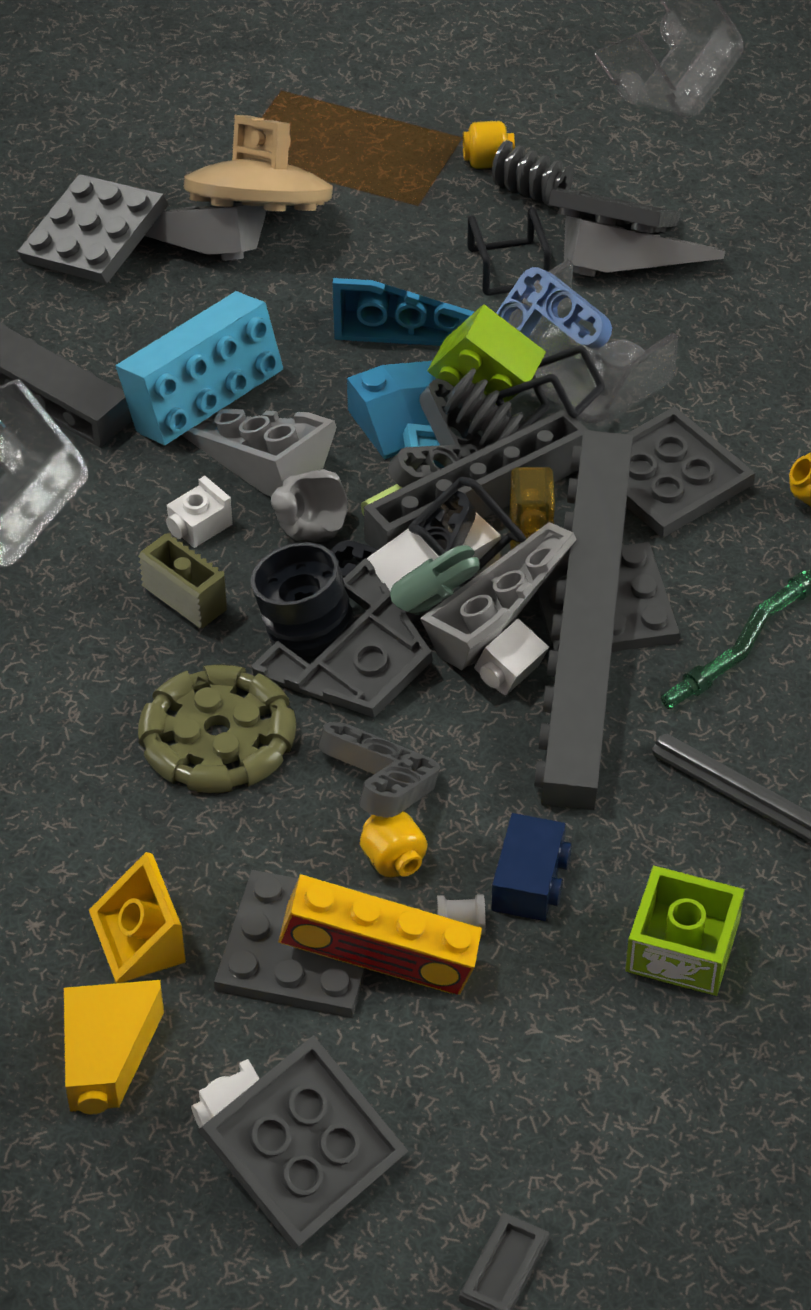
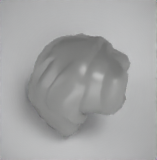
M320 469L296 476H289L284 479L283 486L278 487L271 495V505L275 510L280 527L291 539L320 543L330 541L343 528L348 509V496L336 472Z

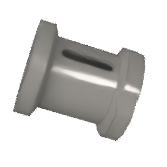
M476 894L475 899L446 900L444 895H437V915L482 928L481 936H485L484 894Z

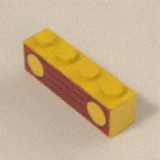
M300 874L287 904L278 943L447 993L460 995L475 968L482 928Z

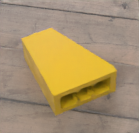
M160 980L64 988L65 1088L70 1112L81 1111L85 1114H99L107 1108H117L120 1106L164 1014Z

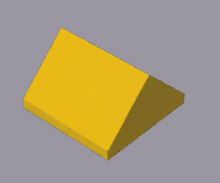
M145 852L89 909L116 983H122L186 962L182 925L153 854Z

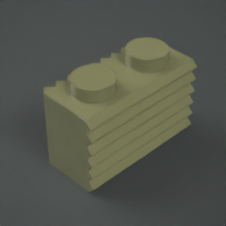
M165 533L140 552L138 557L140 558L139 563L142 570L140 573L142 575L141 580L143 581L142 586L196 626L204 628L227 610L224 571H219L218 567H213V563H207V558L201 559V554H195V550H189V546H183V542H177V537L172 538L171 533Z

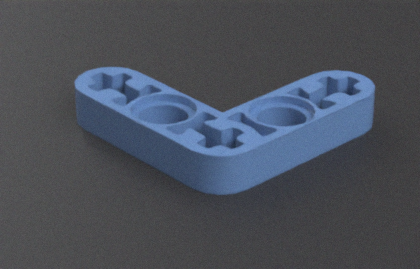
M538 267L529 268L520 276L496 312V314L509 323V317L512 312L521 309L523 321L516 329L526 337H529L541 317L545 316L574 341L591 349L604 346L612 332L611 322L603 313L555 275ZM537 280L540 281L539 284L543 287L540 293H537L536 288L533 286ZM569 297L572 302V309L566 317L560 318L557 313L558 304L562 299ZM523 298H526V301L533 304L532 306H529L527 304L522 303L521 301L523 300ZM581 319L593 323V327L596 329L593 336L589 335L588 329L578 324Z

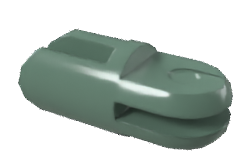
M460 545L445 552L435 560L428 559L392 585L390 591L391 601L398 608L415 615L425 613L444 599L453 595V589L478 572L480 568L479 558L473 557L475 551L470 546Z

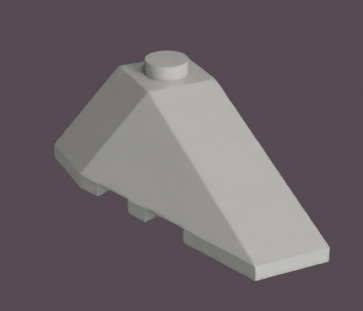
M566 216L564 261L574 265L573 272L595 277L596 270L608 273L724 259L725 251L715 247L672 237L663 238L657 234L633 229L627 230L621 226L595 222L594 219Z

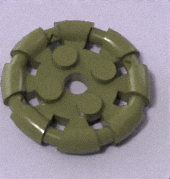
M226 664L203 666V671L189 674L186 670L164 682L153 692L152 697L154 700L152 703L144 705L138 723L139 744L146 748L144 757L155 772L172 784L178 781L186 784L188 790L203 793L232 792V787L246 783L249 787L267 778L282 765L283 754L291 751L297 727L295 712L288 708L289 698L275 682L260 673L256 676L248 674L244 667ZM239 689L249 692L245 698L236 695ZM167 710L176 711V716L167 715ZM272 713L271 718L260 720V716ZM213 725H224L229 729L227 732L216 736L206 732ZM175 740L176 744L168 745L165 742ZM260 743H262V744H264V745H267V746H262V747H260V748L258 749V746H259ZM238 761L240 765L238 768L227 770L224 765ZM192 763L195 765V767H189L188 764Z

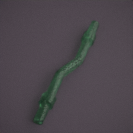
M811 570L800 571L788 580L787 586L757 605L734 646L705 666H695L685 673L682 677L683 681L661 695L663 705L667 709H672L693 694L699 696L712 687L713 680L747 658L768 618L796 599L804 600L811 595Z

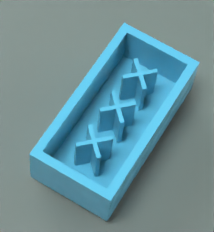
M237 291L115 365L136 431L163 445L170 443L284 370L266 303Z

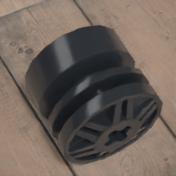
M309 542L286 545L262 558L253 570L250 584L272 646L279 641L299 657L315 656L323 653L353 624L354 613L349 603V596L344 588L345 583L339 563L334 553L323 545Z

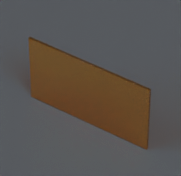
M282 90L261 117L264 120L290 123L289 165L306 170L326 182L419 206L462 137Z

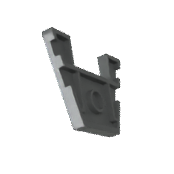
M365 558L343 580L345 583L344 588L349 598L367 611L311 664L305 662L277 641L251 665L254 676L260 673L271 679L278 686L375 718L433 661L431 650L406 613H403L391 601L389 588L385 583L381 582L374 566Z

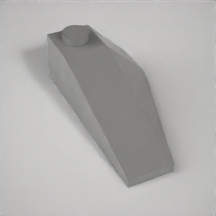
M242 202L233 203L232 207L207 206L203 207L204 209H200L199 206L170 209V211L165 209L145 234L146 237L207 255L221 254L222 260L243 259V252L257 249L267 210H264L263 206L243 205Z
M221 409L182 434V436L257 490L271 496L278 487L283 486V480L287 477L323 469L337 427L334 420L309 412H296L293 416L294 418H279L277 411H265L262 416L250 417L246 416L244 410Z
M548 522L524 542L520 543L454 592L453 595L422 616L420 619L438 657L460 670L475 664L484 648L513 623L576 541L574 533Z

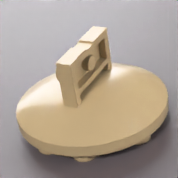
M235 115L233 157L231 161L208 165L184 176V189L190 193V200L211 201V205L232 207L234 201H240L243 205L263 206V209L268 211H286V206L293 205L296 210L315 211L317 205H324V202L332 199L333 186L306 170L288 164V150L291 143L289 134L290 123L264 120V118L248 115Z

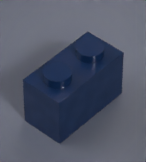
M516 813L511 814L492 884L491 911L546 921L549 906H558L561 897L563 879L557 878L558 870H567L570 861L572 843L564 841L566 823Z

